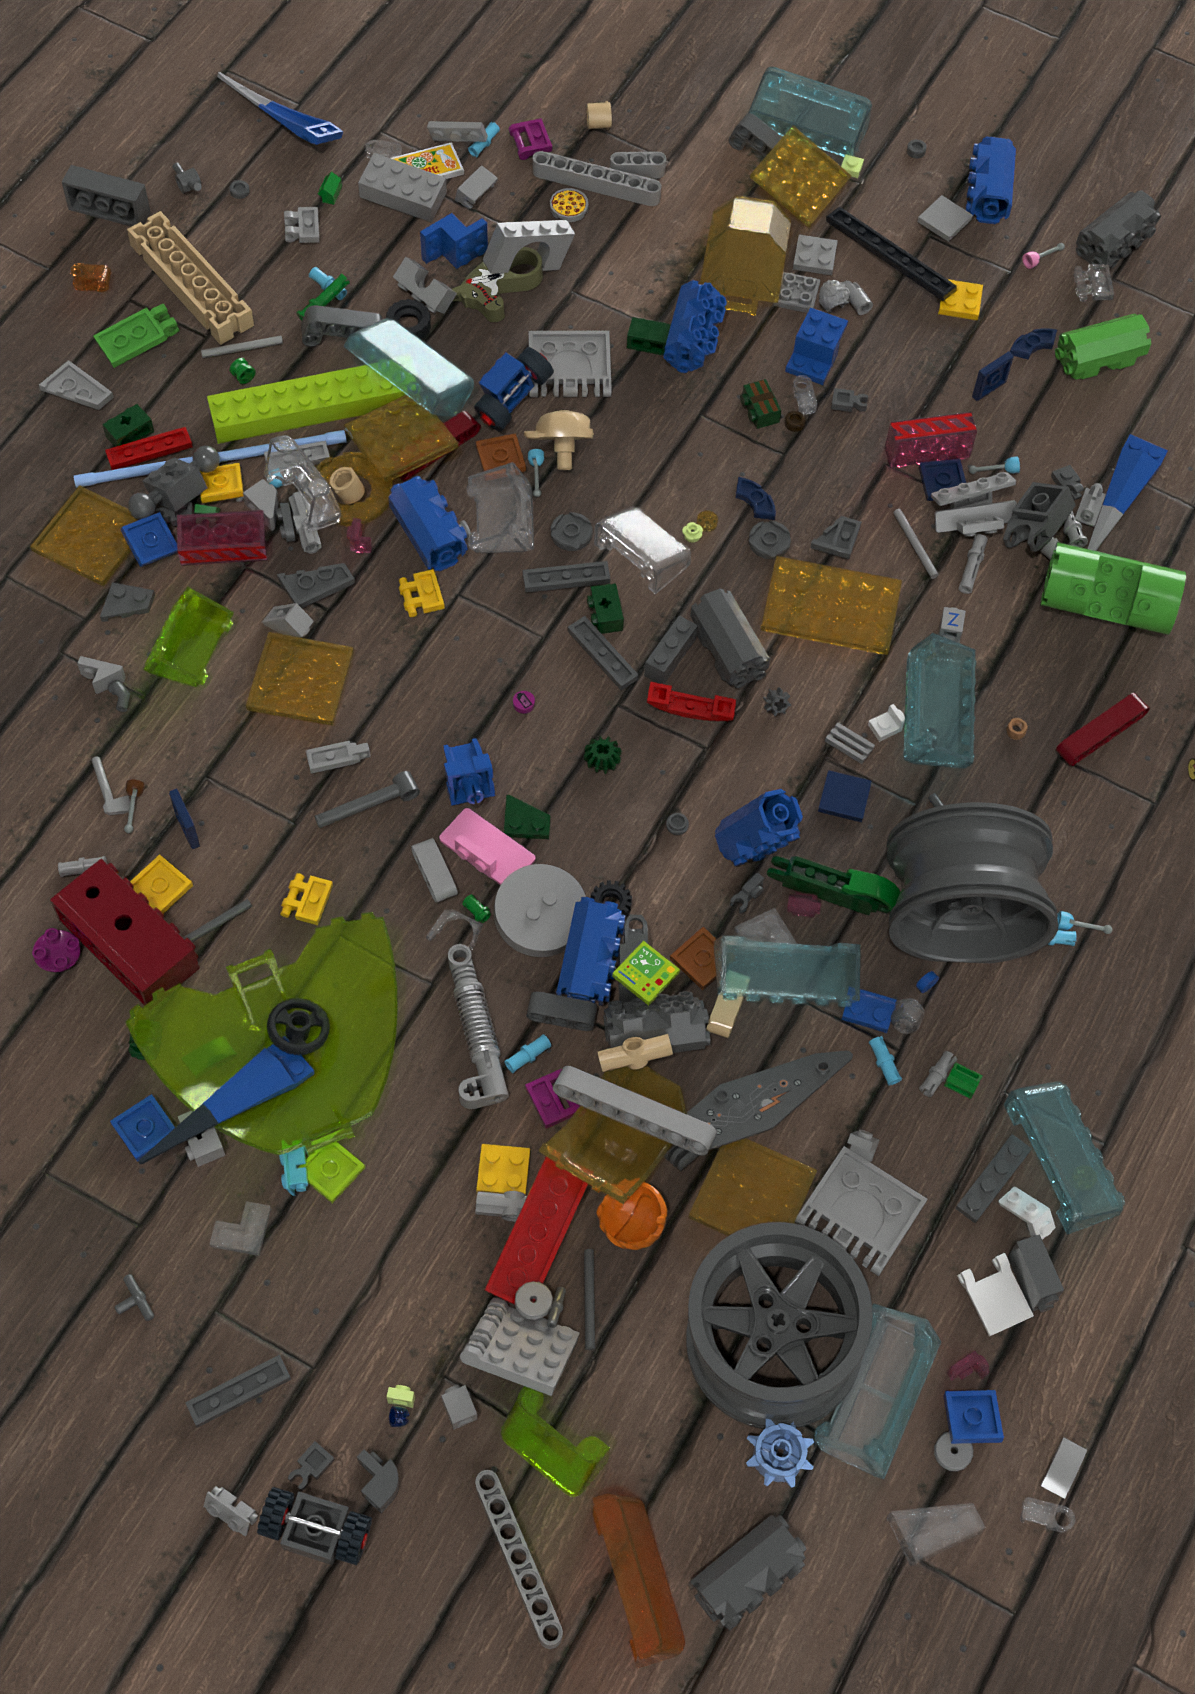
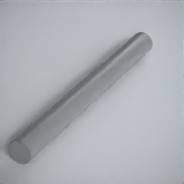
M282 336L204 349L201 350L202 358L279 345L283 344Z
M896 509L893 514L931 579L936 578L939 575L902 510Z

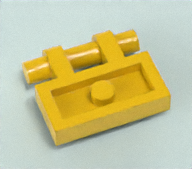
M434 569L414 573V581L408 582L406 577L399 579V591L404 597L403 605L405 610L408 611L409 617L417 615V607H422L423 613L445 609ZM417 591L419 597L412 598L411 593Z
M296 873L294 880L290 881L288 887L290 890L287 898H284L281 904L283 908L280 915L288 918L291 911L296 910V920L318 925L332 890L333 882L310 875L308 883H304V875ZM303 892L301 901L296 900L298 893Z

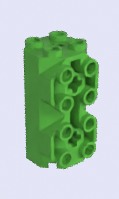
M1130 314L1061 333L1057 344L1058 348L1055 349V356L1063 365L1065 374L1070 375L1071 378L1076 380L1098 375L1103 366H1107L1110 369L1129 367L1134 365L1137 357L1147 355L1149 352L1151 338L1147 339L1146 333L1150 332L1149 326L1142 314Z

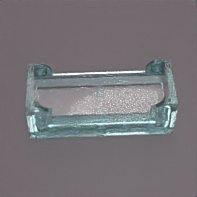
M873 1304L871 1334L857 1379L848 1395L836 1407L830 1423L824 1422L817 1427L814 1441L823 1452L884 1480L937 1354L941 1340L927 1319Z

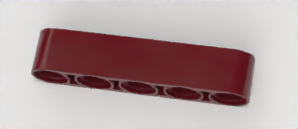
M462 411L396 453L389 460L388 466L401 480L406 481L476 436L481 429V425L467 411Z
M1135 692L1131 693L1064 739L1056 747L1055 751L1072 767L1142 719L1149 712L1150 707Z

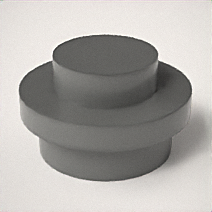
M674 813L668 817L666 827L670 833L681 835L688 830L689 821L685 815Z

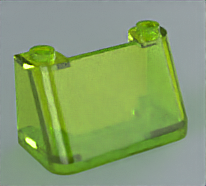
M187 587L171 609L144 664L143 670L150 674L193 687H198L199 684L203 686L209 675L206 673L207 663L220 636L224 631L228 633L234 623L231 620L234 612Z
M524 1386L502 1426L501 1436L503 1441L565 1494L572 1497L581 1495L607 1464L610 1447L599 1438L593 1436L584 1438L577 1447L574 1446L537 1415V1412L543 1405V1393Z

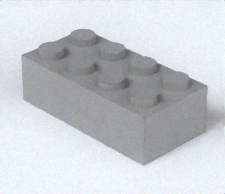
M373 153L358 182L360 198L429 222L433 221L447 193L445 177Z

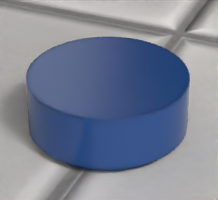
M930 971L917 982L916 987L921 993H925L937 983L939 977L934 971Z

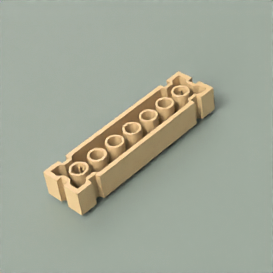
M161 211L147 218L148 223L143 225L139 222L127 229L131 247L139 256L143 254V259L206 330L210 328L211 335L220 345L234 338V332L243 333L254 326L250 307L243 300H238V294L175 226H170V221Z

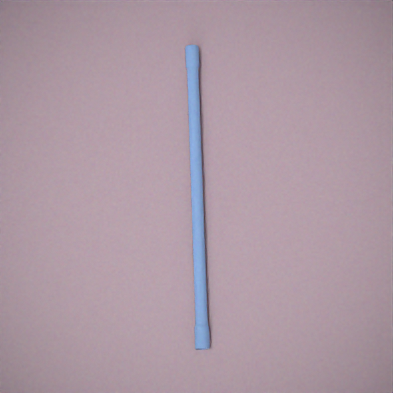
M340 430L323 435L218 452L220 457L219 463L262 456L267 451L326 441L327 445L345 443V431ZM192 457L180 458V460L187 463L193 461ZM166 461L74 475L75 486L79 488L97 483L149 475L152 471L162 467Z

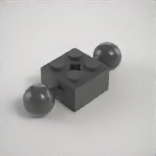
M207 445L200 446L193 453V461L191 463L174 457L167 460L158 470L152 471L147 478L142 480L149 494L137 493L128 502V510L132 517L141 520L153 515L156 509L155 504H160L176 512L206 490L208 487L200 471L209 473L218 467L220 457L216 449Z

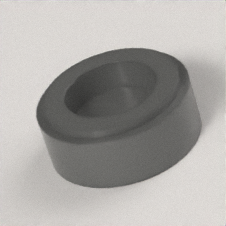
M911 140L907 146V154L912 158H922L926 153V144L921 140Z
M242 180L232 182L230 184L231 196L236 199L247 197L249 195V185Z

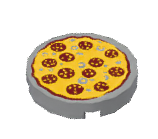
M561 189L555 192L550 199V211L557 219L576 222L581 220L584 214L588 212V198L577 189Z

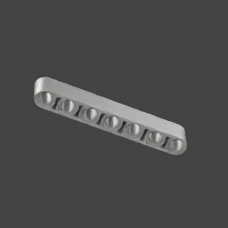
M543 151L536 152L533 155V175L535 177L647 206H656L660 203L661 183L655 179Z
M571 1066L563 1067L553 1085V1091L566 1100L698 1155H706L717 1134L716 1129L704 1121Z
M491 1470L481 1471L475 1480L478 1497L539 1642L547 1649H554L562 1641V1626L498 1476ZM484 1479H491L495 1485L490 1490H484L480 1487V1483ZM495 1503H501L505 1510L502 1514L495 1515L490 1511L491 1506ZM504 1528H512L515 1531V1536L509 1540L502 1538L500 1534ZM514 1553H523L526 1557L525 1562L520 1565L514 1564L511 1560ZM527 1577L535 1579L537 1583L532 1590H526L521 1584ZM539 1602L547 1606V1612L540 1616L532 1611L534 1604ZM547 1628H554L558 1632V1637L554 1641H547L543 1637V1632Z

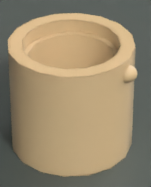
M610 102L588 103L586 105L588 129L606 128L608 130L611 128L612 114Z
M351 467L339 468L331 475L330 485L342 502L352 504L363 497L365 487Z

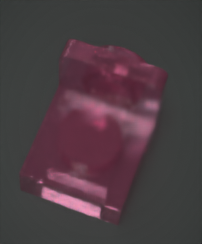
M973 1351L951 1366L946 1373L954 1381L958 1377L963 1380L975 1371L979 1378L983 1380L990 1371L986 1359L982 1355H978L976 1351Z

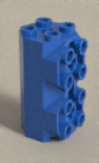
M985 137L982 139V142L974 144L972 155H975V158L971 157L969 169L972 172H969L968 183L972 184V186H968L967 198L970 201L967 200L966 211L972 215L975 214L977 220L981 223L997 224L1001 218L1004 217V220L1009 218L1012 208L1016 148L1010 139Z
M692 280L681 286L664 352V359L681 373H687L704 366L706 356L715 353L719 331L714 325L723 322L727 301L711 283L704 282L703 285L698 284L699 281Z
M415 476L411 480L394 485L390 490L389 506L427 569L432 570L431 567H433L435 571L440 572L454 566L458 562L457 557L459 554L463 556L468 550L464 540L467 538V534L463 526L459 527L454 511L446 512L445 508L448 507L445 497L443 495L440 496L438 493L436 482L434 480H422L420 476Z
M782 789L765 792L722 819L720 825L715 830V838L724 858L731 860L734 866L743 865L749 859L756 862L765 859L766 855L777 852V849L789 845L788 842L799 839L800 831L797 825L801 822L803 816L796 798L793 796L788 797Z
M581 897L580 902H575L556 992L557 995L562 996L565 994L570 998L593 1003L598 1001L599 1006L604 1005V1002L610 1001L612 989L609 979L614 980L612 973L616 970V961L613 960V957H619L621 938H618V935H623L626 916L622 915V911L617 909L618 904L610 901H605L604 904L597 903L589 897Z

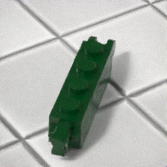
M780 856L772 857L771 863L776 867L785 869L786 872L775 868H768L766 874L774 880L783 882L782 886L868 916L870 912L876 913L880 911L889 913L890 911L886 904L876 898L866 895H850L842 891V886L844 884L849 885L851 878L845 872L798 856H792L790 860Z

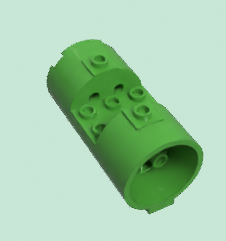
M1060 542L1056 543V550L1053 551L1045 579V590L1042 593L1040 605L1157 633L1170 634L1184 591L1185 571Z

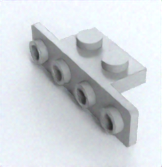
M1000 472L991 477L979 478L973 482L961 483L955 487L940 489L937 492L931 493V497L939 506L950 503L951 509L992 503V491L1016 485V480L1008 472Z
M1011 500L935 511V531L939 533L958 530L964 536H975L977 532L982 531L984 533H995L997 529L1004 528V523H1008L1017 502Z

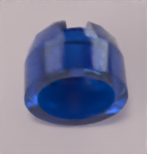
M392 1406L389 1412L390 1426L404 1427L407 1425L409 1420L406 1417L410 1416L409 1411L405 1407Z

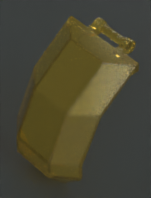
M735 195L713 211L700 285H703L704 282L711 283L724 297L729 295L752 299L751 305L727 301L725 309L749 312L750 315L756 316L758 300L778 303L791 219L775 201Z
M626 1066L606 1071L601 1077L605 1081L687 1114L681 1087L656 1073L648 1066L641 1069H631ZM580 1106L567 1124L546 1144L543 1143L539 1152L553 1161L560 1170L564 1169L591 1186L592 1190L597 1193L601 1192L624 1205L649 1178L672 1144Z

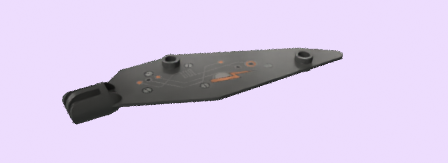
M850 1051L815 1053L720 1084L686 1114L704 1121L716 1129L717 1134L709 1150L771 1130L852 1060L853 1054ZM673 1145L663 1156L681 1172L699 1155Z

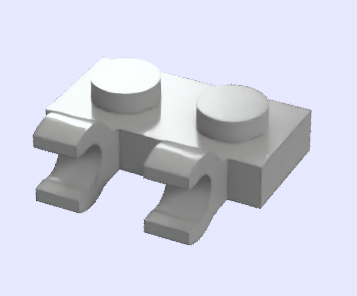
M298 207V212L284 211L286 242H293L298 238L300 243L319 242L318 207ZM299 223V227H293L295 224Z

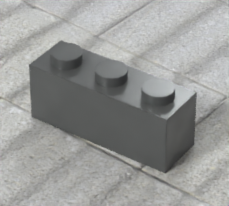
M678 616L645 662L644 676L656 683L665 684L695 642L698 625Z

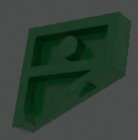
M506 795L504 834L510 838L549 840L550 815L511 795Z

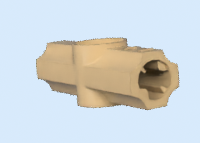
M668 1034L646 1040L640 1037H631L625 1040L622 1046L598 1051L602 1072L626 1066L631 1069H641L650 1060L673 1055Z

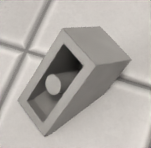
M262 479L243 492L245 505L273 531L277 519L278 492L272 484L269 485Z
M297 603L273 607L262 621L265 626L290 639L302 638L310 631L309 627L314 622Z

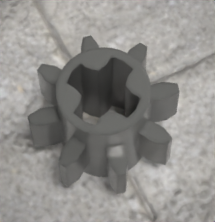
M780 687L773 691L769 689L767 696L763 697L767 702L764 708L767 711L771 710L774 716L777 713L785 714V710L791 706L789 701H787L790 695L787 692L783 693Z

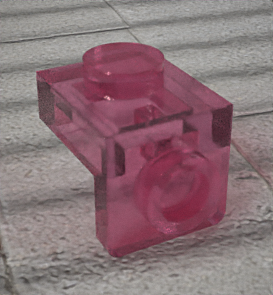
M353 518L352 526L347 528L350 550L357 553H371V538L362 537V521L359 518Z

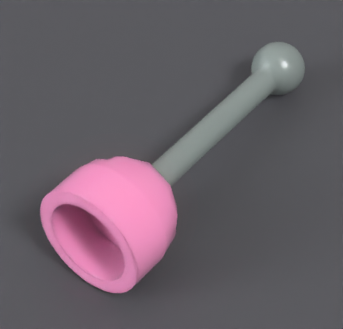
M1059 243L1057 247L1040 254L1034 251L1025 253L1023 255V263L1026 268L1031 269L1039 264L1041 257L1057 250L1062 251L1065 245Z

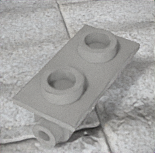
M1095 483L1090 489L1086 488L1075 517L1077 521L1095 526L1106 494L1102 493L1103 488L1101 484Z
M215 1486L211 1492L208 1491L203 1506L207 1509L208 1513L226 1522L233 1531L240 1532L246 1536L249 1525H253L258 1519V1515L255 1514L256 1511L242 1501L236 1507L232 1506L237 1497L223 1487L218 1488Z

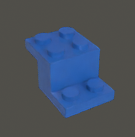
M451 213L420 231L422 260L427 264L443 255L456 269L468 264L474 258L483 255L488 248L487 222L482 218L466 227Z
M810 307L796 335L794 352L786 366L785 372L823 385L837 358L840 340L847 328L848 320Z

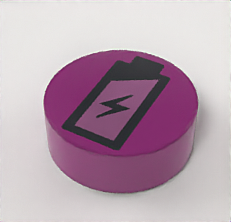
M528 691L517 692L513 697L514 709L523 714L531 712L535 707L534 695Z

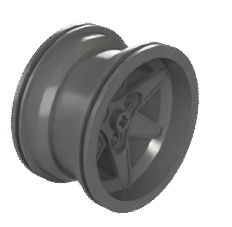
M983 802L938 806L913 814L898 823L889 833L886 842L888 863L898 879L904 883V888L896 901V905L889 914V935L892 942L902 951L928 961L988 964L1020 958L1046 946L1058 931L1057 908L1038 881V877L1046 869L1053 854V839L1049 826L1040 817L1026 810L1003 804Z
M770 1222L749 1226L729 1235L718 1243L702 1261L693 1279L689 1295L686 1349L691 1371L700 1389L724 1414L738 1422L759 1429H765V1419H771L775 1425L779 1423L790 1425L794 1422L796 1428H800L827 1416L845 1399L852 1389L869 1342L873 1312L867 1282L860 1268L847 1251L828 1236L809 1227L786 1222ZM763 1267H786L798 1270L799 1272L783 1291L779 1293ZM743 1275L752 1307L715 1306L724 1289L736 1278ZM817 1282L832 1296L840 1314L806 1309ZM767 1300L772 1306L767 1309L762 1308L759 1302ZM803 1324L806 1325L810 1329V1331L807 1333H801L797 1330L796 1327L798 1325ZM712 1329H724L750 1338L735 1370L719 1352L714 1341ZM821 1337L843 1339L841 1350L836 1359L818 1376L805 1343ZM765 1343L770 1347V1350L761 1352L756 1346ZM777 1355L801 1385L769 1387L750 1381V1379Z

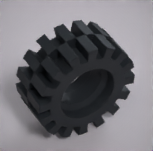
M607 880V885L601 882L599 887H594L591 898L595 902L602 903L606 897H615L620 902L617 909L622 911V915H626L625 918L630 915L632 895L630 896L629 889L625 890L626 886L623 883L619 886V882L615 881L613 885L611 880Z

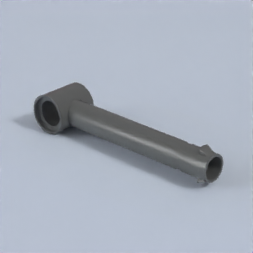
M403 771L394 776L392 785L314 817L318 827L322 828L399 796L402 801H410L419 795L420 790L411 772Z

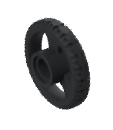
M293 998L282 1001V1003L273 1008L268 1017L267 1032L270 1040L277 1048L291 1055H305L315 1052V1050L323 1046L329 1035L330 1024L326 1012L323 1011L321 1006H318L313 1001L311 1002V1000ZM294 1008L305 1009L310 1011L311 1015H309L307 1012L303 1010H295L288 1014L287 1010ZM281 1023L286 1025L285 1034L290 1042L283 1040L279 1036L275 1024ZM294 1025H300L302 1028H297ZM310 1027H321L319 1036L314 1041L306 1044L304 1041L309 1036Z

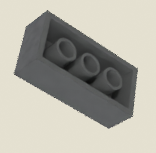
M74 165L70 166L62 180L68 210L131 227L139 222L144 225L151 213L145 184Z

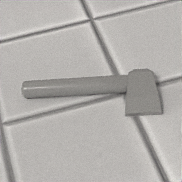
M98 756L93 757L91 761L105 800L103 805L104 812L107 815L129 813V796L113 799L101 759Z

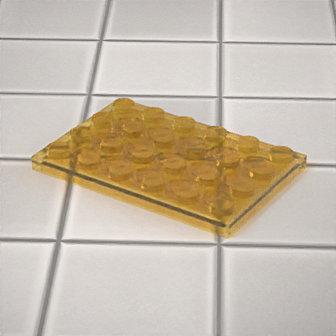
M776 556L761 631L888 655L902 580Z

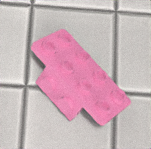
M465 808L439 836L441 843L499 885L514 871L532 865L535 862L534 854L469 808Z

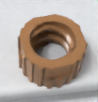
M1020 718L1011 719L1006 728L1008 737L1014 740L1023 738L1028 729L1027 723ZM1013 726H1018L1021 729V731L1017 732L1014 731L1012 728Z

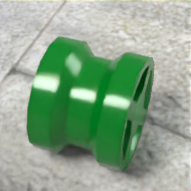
M244 358L236 359L229 368L230 373L237 378L240 384L250 382L256 373L255 369L248 365Z

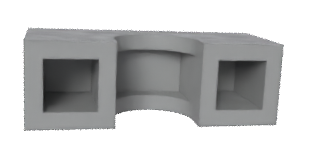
M405 257L393 276L398 281L397 285L405 291L410 290L412 292L411 296L419 302L424 301L431 312L436 313L438 311L444 314L457 293L436 279H433L431 284L425 288L424 280L429 271L415 260Z

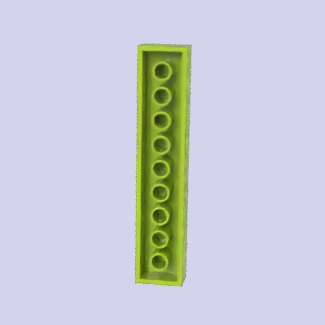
M410 356L207 396L218 444L371 414L373 411H386L420 404L419 386Z

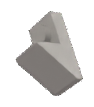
M80 656L77 663L81 675L88 679H94L92 684L96 694L107 690L110 683L114 681L124 682L126 679L123 666L83 656Z

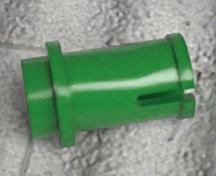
M470 894L463 900L464 903L462 905L475 916L476 922L484 923L490 918L489 907H484L473 894Z

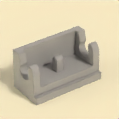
M481 165L457 189L455 201L471 209L489 188L494 187V183L498 181V178Z

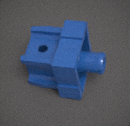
M472 739L471 743L455 747L444 745L447 763H444V770L451 806L466 802L475 804L474 799H476L477 803H480L484 798L495 796L492 764L488 753H482L477 739Z

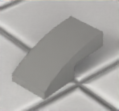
M1063 1437L1041 1486L1065 1499L1087 1449Z

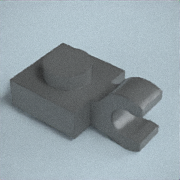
M1071 465L1052 471L1051 478L1056 485L1069 487L1074 500L1082 497L1080 492L1084 491V488L1080 483L1081 479Z
M757 872L742 887V890L731 898L730 905L733 906L736 902L742 903L743 905L740 907L739 913H744L747 910L748 902L752 898L756 899L762 893L764 877Z

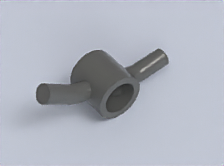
M179 163L173 164L172 168L176 172L175 180L183 194L191 190H201V180L194 168L184 171Z

